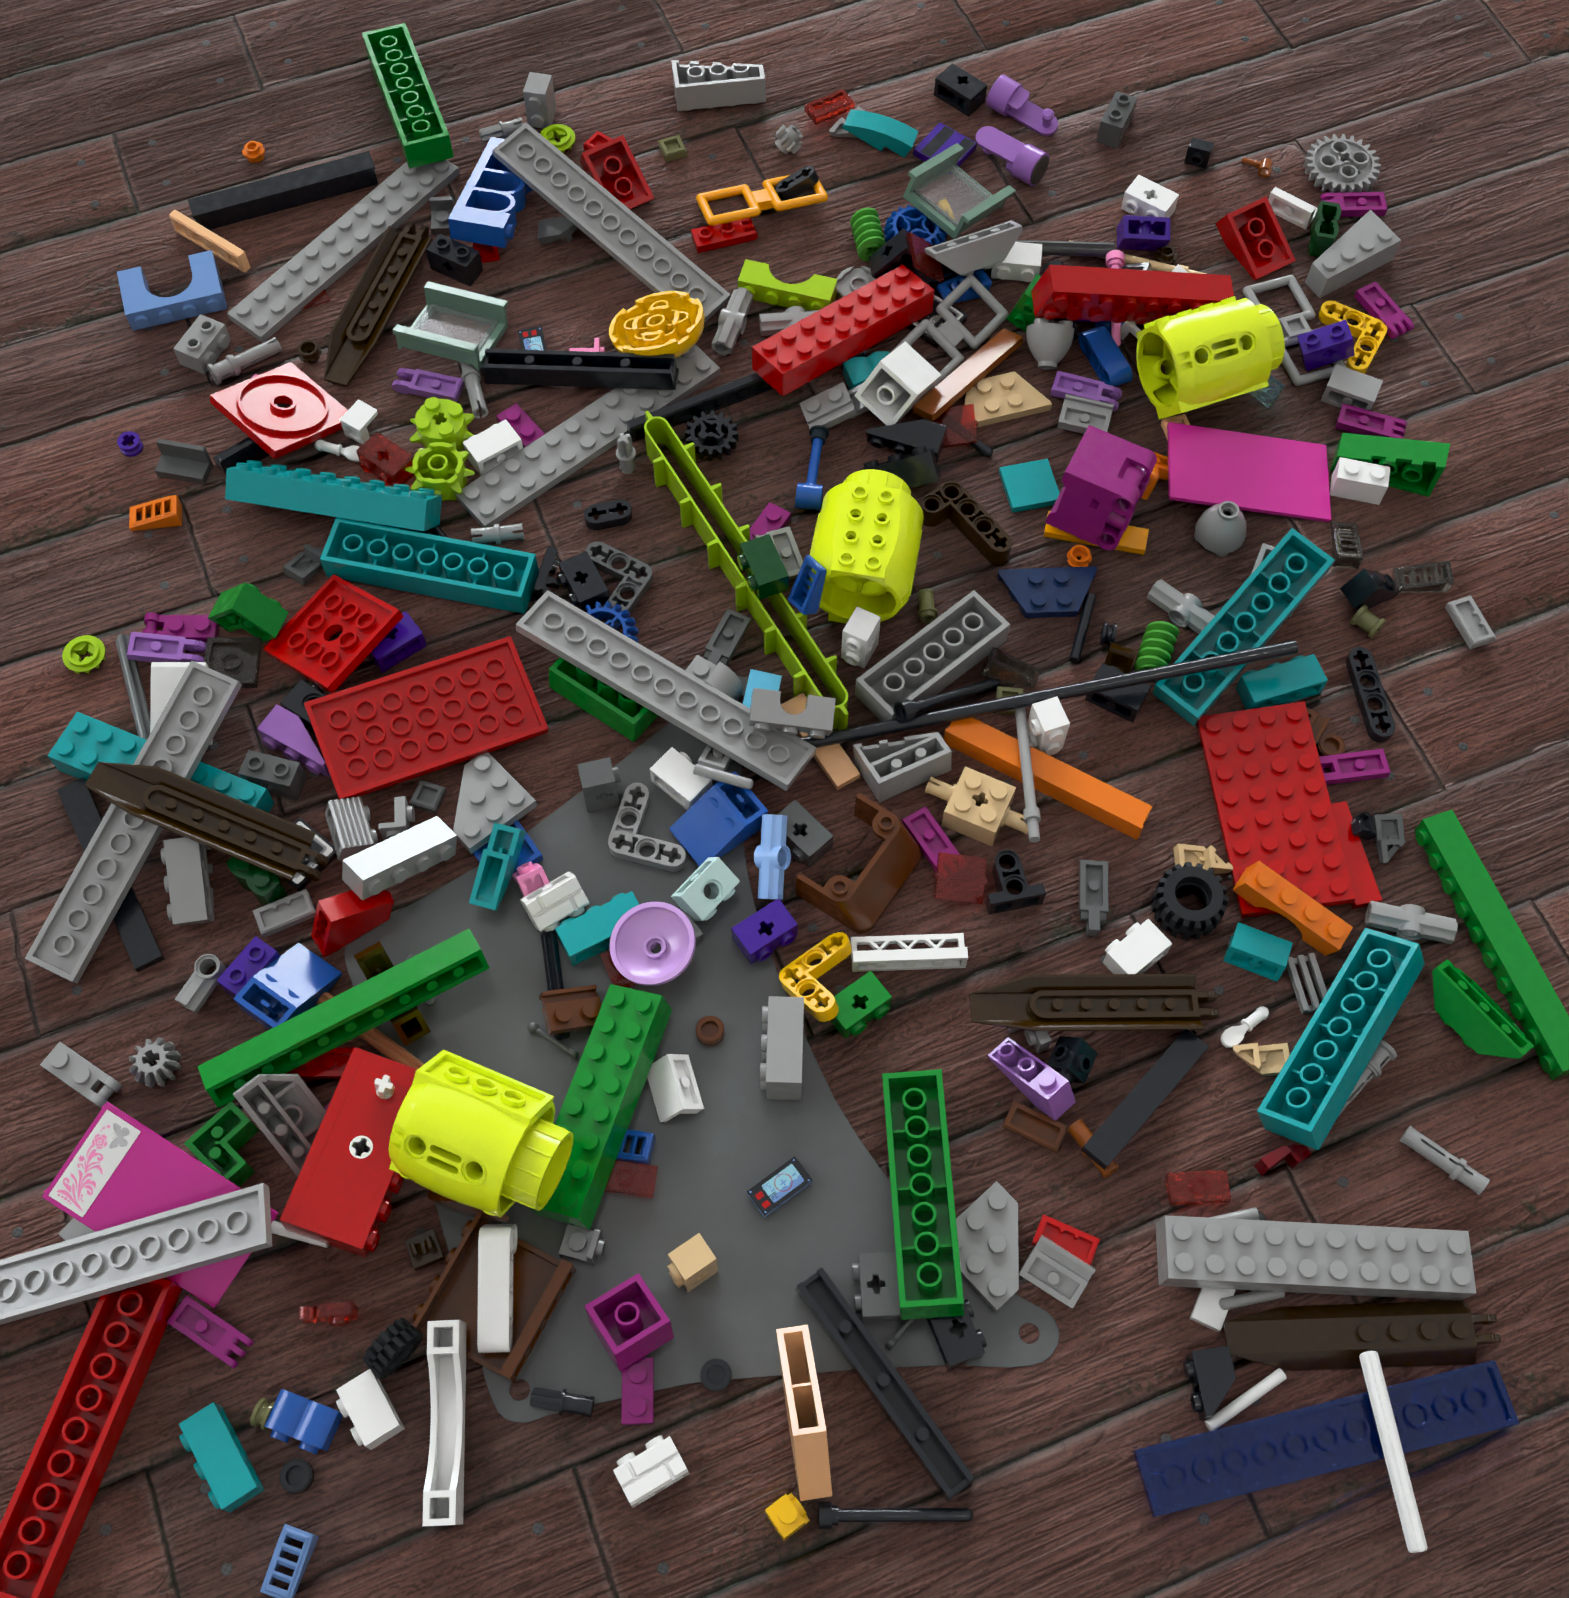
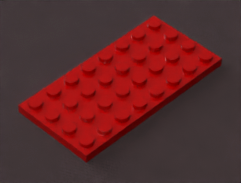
M511 636L304 703L339 800L363 796L475 758L481 754L546 734L549 730Z
M1305 701L1202 716L1197 723L1228 862L1233 866L1231 876L1234 887L1245 869L1260 861L1324 907L1354 903L1356 898ZM1235 893L1241 918L1277 913L1267 908L1255 907Z

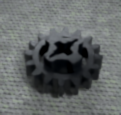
M711 410L710 415L701 412V418L693 416V423L687 422V430L684 432L686 445L692 442L695 444V454L699 453V459L702 460L705 456H708L709 461H712L713 457L717 456L719 460H722V454L725 453L730 456L731 449L737 448L736 441H739L737 424H732V417L724 419L723 412L718 416L715 415L714 410Z

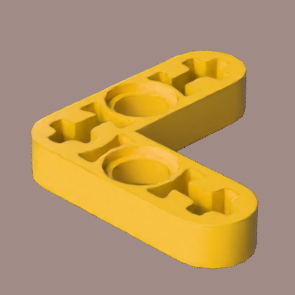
M1336 301L1324 302L1318 314V318L1323 324L1331 325L1343 320L1347 321L1348 319H1354L1358 322V325H1351L1347 322L1351 335L1358 338L1354 346L1355 356L1349 357L1345 365L1349 369L1365 374L1387 333V326L1377 318ZM1376 330L1378 332L1376 333L1375 337H1371L1370 335L1372 331ZM1368 345L1372 351H1364L1360 346ZM1358 358L1361 359V364L1359 366H1356L1355 363L1357 362Z
M837 932L829 935L785 966L779 973V980L783 989L791 997H804V1009L820 1022L834 1019L839 1012V1007L833 994L816 979L851 954L852 945L847 934ZM816 959H822V961L817 965H809L812 961ZM792 978L798 979L799 982L796 984ZM815 989L811 995L802 996L805 991ZM821 1001L822 1005L825 1006V1008L822 1006L819 1007L818 1003Z

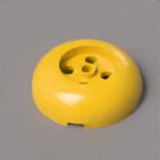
M664 291L635 300L636 305L627 311L624 308L619 311L609 326L611 342L619 353H634L645 356L674 354L675 358L689 351L699 340L704 329L705 315L698 298H690L689 293Z

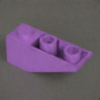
M276 704L257 728L262 737L261 742L271 750L278 749L282 751L283 755L289 760L300 761L305 764V767L310 772L316 775L321 773L329 778L330 774L326 763L299 716Z
M1006 1038L988 1054V1058L1037 1108L1056 1121L1076 1102L1069 1080L1011 1038Z

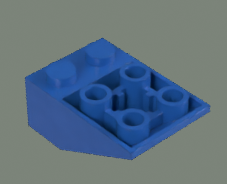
M717 782L669 828V831L699 867L707 858H721L760 831L762 828V815L768 814V810L750 789Z
M297 943L255 974L234 997V1001L242 1011L270 1030L317 1006V1001L321 995L329 992L343 974L306 947Z

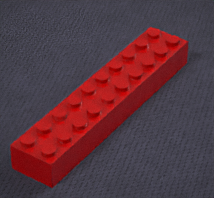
M161 1278L99 1297L0 1523V1598H53L168 1325L167 1321L171 1317L183 1289L174 1282Z

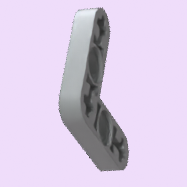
M630 784L624 792L608 838L610 853L614 857L669 872L680 871L686 865V853L682 846L639 835L650 802L648 788L644 784ZM637 792H641L642 797L638 798L636 808L632 807L633 796H636ZM626 815H633L637 818L635 824L631 826L624 825L621 820ZM625 840V845H622L621 849H617L615 843ZM646 845L652 846L655 849L654 854L649 857L642 856L639 851ZM660 849H663V855H661V860H658L660 857ZM674 853L678 854V859H675L674 863L669 862V857H672Z

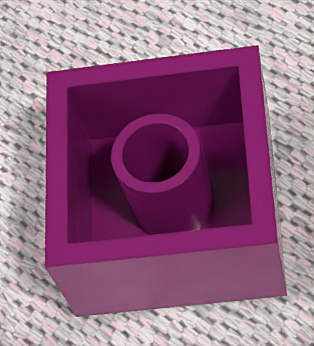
M639 1273L584 1306L590 1325L619 1371H622L674 1338L669 1318Z

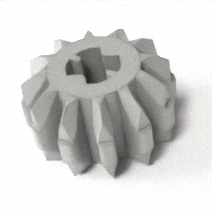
M159 1037L154 1043L150 1039H146L145 1047L143 1048L135 1046L138 1054L129 1056V1060L133 1063L129 1067V1071L132 1075H135V1081L139 1084L145 1083L148 1088L153 1089L156 1083L160 1087H165V1079L167 1078L175 1080V1075L172 1072L181 1070V1065L177 1062L181 1059V1054L175 1051L176 1046L169 1041L165 1043V1040Z

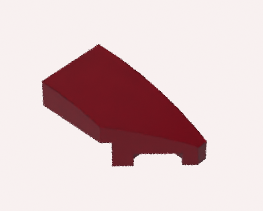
M1285 1145L1261 1158L1254 1167L1261 1175H1264L1285 1159L1290 1167L1294 1168L1310 1156L1312 1152L1307 1146Z

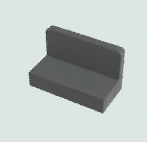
M164 439L157 440L156 444L162 454L155 469L158 477L202 485L206 484L213 463L205 447Z

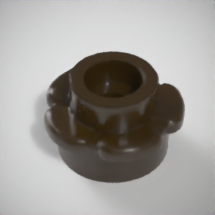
M1163 246L1156 250L1155 259L1157 262L1173 265L1178 260V254H1176V250L1171 246Z
M305 340L299 344L297 353L302 362L312 363L320 358L319 355H321L322 349L315 341Z

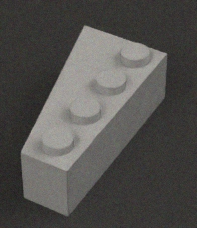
M671 60L677 111H690L702 108L712 109L714 107L766 102V79L763 65L733 63L731 67H726L721 62H713L712 66L699 65V61H690V65L679 64V60Z
M1370 210L1312 263L1305 283L1319 298H1322L1392 261L1401 239Z

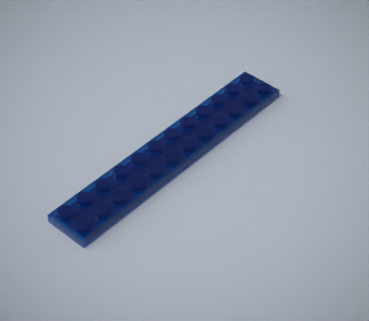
M1495 1360L1387 1387L1404 1454L1520 1424ZM1368 1392L1133 1451L1153 1518L1385 1459Z

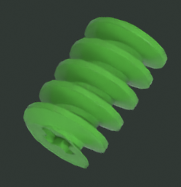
M863 208L852 215L850 226L859 258L870 262L869 257L886 242L882 233L878 212L873 208Z
M1155 621L1146 626L1137 659L1134 663L1135 671L1168 665L1171 660V654L1174 651L1173 646L1177 642L1176 637L1179 635V629L1175 625L1164 621Z

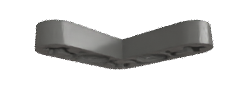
M603 542L590 543L586 551L596 569L621 581L607 601L612 604V608L618 603L622 607V611L626 609L631 614L653 582L651 567ZM599 552H602V556L597 555L596 557H593V553L598 554ZM617 561L626 563V566L620 570L612 567ZM624 591H632L635 594L633 598L628 600L621 597Z

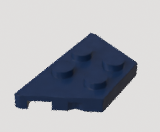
M1097 566L998 569L997 579L1000 582L1003 581L1009 590V596L1019 605V610L1025 618L1077 617L1096 575Z

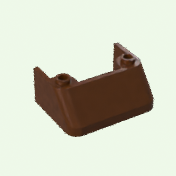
M858 793L855 800L854 816L872 826L874 834L884 840L883 844L855 882L845 876L837 875L830 878L824 887H821L799 873L796 876V895L852 931L864 934L874 928L919 865L922 852L920 846L895 814Z

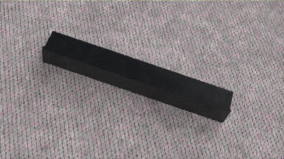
M367 151L188 199V203L196 222L208 230L378 185L373 160L370 152Z
M486 348L485 362L481 364L485 384L676 390L679 368H677L674 354L646 356L619 352Z
M821 1267L803 1283H799L795 1289L948 1502L972 1483V1479L975 1477L824 1269Z

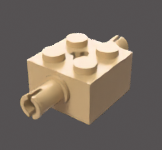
M968 767L964 768L958 783L954 784V786L932 776L929 779L930 782L926 786L925 793L947 801L941 826L989 846H993L1000 828L1004 825L1021 831L1026 835L1028 834V826L1024 822L1023 814L1011 810L1016 787Z

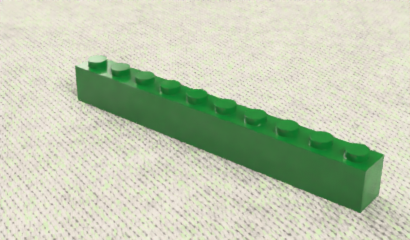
M1449 810L1422 819L1414 830L1416 840L1427 853L1430 866L1438 873L1444 891L1450 895L1454 902L1457 915L1465 922L1472 942L1477 944L1481 951L1485 966L1491 969L1499 991L1507 998L1511 1006L1512 1015L1516 1020H1519L1525 1031L1526 1039L1534 1045L1542 1069L1548 1073L1551 1080L1568 1075L1569 1015L1454 811Z
M467 929L197 1066L204 1087L219 1108L235 1100L236 1098L233 1093L258 1074H285L490 969L471 930Z

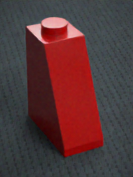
M351 890L319 900L311 937L323 957L331 955L389 920L394 905L392 894L389 891L383 890L377 895L361 900Z

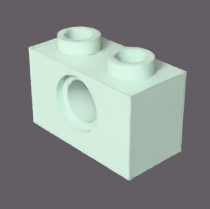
M710 857L673 893L671 898L685 913H688L693 921H707L717 912V905L722 900H728L735 893V886L740 880L719 857ZM706 884L711 888V894L708 898L704 895Z

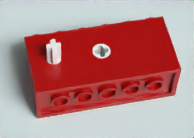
M356 1047L353 1048L281 1215L280 1222L286 1230L367 1258L369 1251L375 1252L381 1234H378L381 1222H387L393 1205H390L392 1194L399 1193L404 1181V1177L389 1169L391 1164L389 1141L399 1109L413 1084L414 1076L418 1069Z

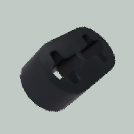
M805 166L784 178L776 185V191L782 201L793 199L817 184L819 180L818 174L813 166Z
M623 499L590 505L584 511L585 524L592 530H602L628 524L632 519L631 505ZM618 510H622L624 514L619 515ZM593 515H598L599 519L594 520Z

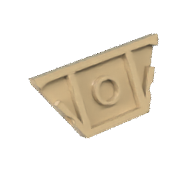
M1015 371L983 378L966 393L961 426L969 430L1050 411L1052 403Z

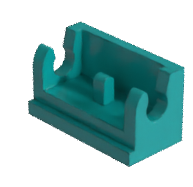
M1238 922L1233 936L1230 938L1223 962L1278 982L1286 968L1293 943Z

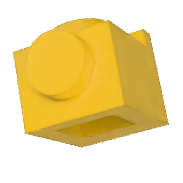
M792 1493L789 1495L785 1494L765 1509V1514L783 1541L810 1522L803 1506Z

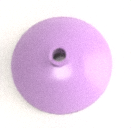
M665 902L642 903L627 911L616 923L610 938V955L617 970L629 981L643 986L662 985L674 980L690 964L696 946L695 932L688 917L677 907ZM661 946L659 953H653L655 947Z

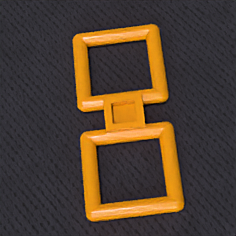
M786 175L764 180L762 183L764 189L751 192L749 186L743 184L700 193L696 196V201L707 224L714 226L756 217L761 214L762 210L775 208L776 211L780 212L826 202L828 195L818 180L817 184L813 186L816 194L781 201L774 188L781 180L789 176ZM743 195L749 206L747 209L713 215L708 202Z

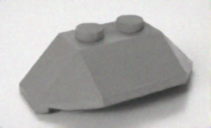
M1010 220L969 235L927 247L925 252L961 276H968L973 274L975 270L993 268L996 266V263L1004 261L1023 231L1022 225Z
M258 1074L234 1092L233 1095L298 1177L326 1110L298 1074Z

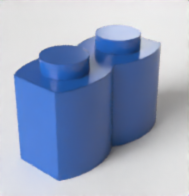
M281 1389L265 1423V1427L272 1429L271 1437L288 1443L290 1437L301 1441L298 1448L317 1454L319 1448L328 1451L343 1415L337 1410Z

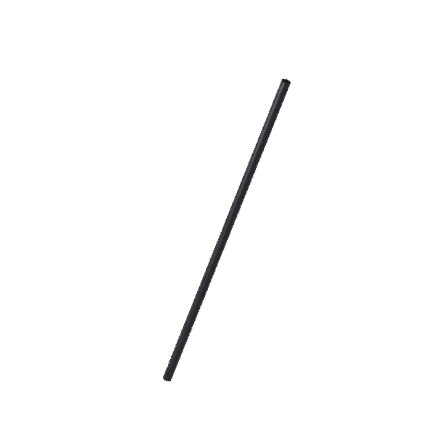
M1293 640L917 714L913 720L900 723L897 719H891L832 731L830 736L825 735L823 739L811 738L809 736L800 738L816 748L1028 707L1034 703L1056 696L1059 700L1297 654L1298 645Z

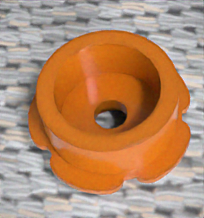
M249 141L244 145L242 154L249 162L258 163L264 159L265 149L263 144Z
M1075 545L1067 552V562L1071 567H1088V563L1092 561L1090 550L1084 545Z

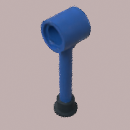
M815 425L809 431L812 450L806 483L797 484L795 508L820 511L823 485H817L816 482L822 445L825 444L826 438L829 436V430L822 425Z

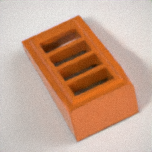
M177 495L163 497L130 507V531L182 526V504ZM147 513H151L150 518H147ZM138 514H142V520L137 521Z

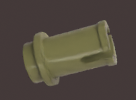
M927 588L921 589L917 593L919 602L917 616L922 623H931L938 616V611L934 605V592Z

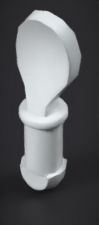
M317 440L315 442V448L318 451L332 453L338 457L343 455L353 462H363L367 457L365 450L359 446L351 445L342 448L341 444L337 445L324 440Z
M1264 1006L1258 1007L1250 1016L1241 1020V1025L1226 1029L1221 1035L1222 1044L1226 1048L1238 1045L1243 1040L1246 1031L1251 1032L1257 1024L1268 1018V1008Z

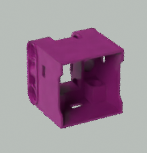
M1089 425L1061 480L1064 486L1045 523L1072 534L1081 540L1095 544L1104 550L1116 549L1149 483L1150 475L1157 461L1155 453Z

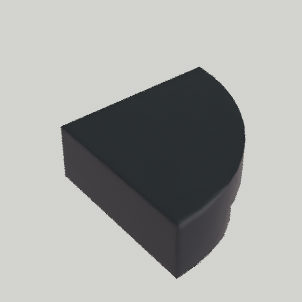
M1362 812L1353 817L1351 828L1354 836L1366 840H1371L1377 836L1369 812Z

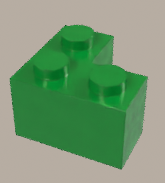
M245 582L221 592L208 619L229 633L242 628L260 641L266 642L276 638L289 612L282 608L278 601L267 598L260 593L256 586Z
M232 1101L224 1106L184 1143L203 1164L238 1187L255 1173L237 1151L259 1129Z

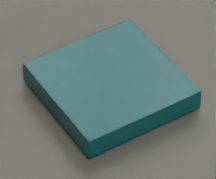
M1048 459L999 468V475L1012 513L1053 506L1060 493Z

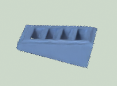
M284 1524L260 1592L275 1598H294L319 1536ZM291 1539L303 1542L302 1549L289 1545ZM289 1552L299 1556L297 1563L285 1559V1553ZM280 1565L293 1569L292 1577L278 1572ZM274 1579L289 1583L288 1590L272 1585Z

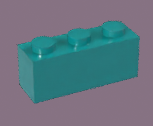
M1315 654L1305 657L1299 655L1282 664L1276 662L1259 671L1249 670L1245 672L1236 686V691L1245 709L1248 710L1287 704L1320 694L1328 679Z
M632 891L627 894H617L610 902L602 906H593L585 914L577 918H568L555 928L558 940L572 967L610 949L611 934L618 920L631 908L640 905Z
M212 1402L179 1423L183 1432L179 1436L180 1441L187 1452H193L197 1460L193 1464L195 1471L202 1481L207 1480L211 1488L208 1496L216 1509L221 1508V1510L231 1513L265 1490L221 1405Z

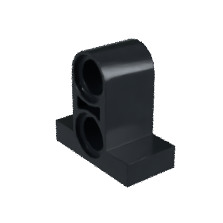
M1010 849L1000 851L996 855L992 869L997 892L988 894L986 901L988 915L1043 904L1046 895L1043 883L1028 886L1018 854ZM1007 863L1012 869H1004L1000 864ZM1014 888L1018 890L1020 894H1010L1007 891V889Z

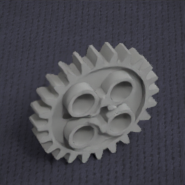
M1333 134L1331 139L1324 136L1323 141L1317 139L1315 145L1311 144L1303 167H1306L1304 173L1310 174L1308 180H1315L1314 187L1321 185L1322 192L1327 189L1330 190V193L1362 192V190L1367 192L1369 187L1374 186L1379 176L1381 164L1378 162L1380 158L1374 157L1376 150L1369 151L1370 144L1361 145L1362 139L1355 142L1354 136L1346 139L1345 134H1342L1341 138H1337Z

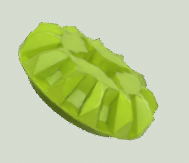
M553 124L544 128L540 133L563 154L565 150H571L572 145L575 144V133L566 125ZM555 136H556L557 139H559L561 142H556V140H554V139H555Z
M83 635L74 638L65 646L62 659L69 670L77 674L81 672L89 674L90 670L94 668L99 669V664L102 661H106L105 652L107 650L99 638ZM88 651L91 656L85 657L84 660H82L79 655H85Z

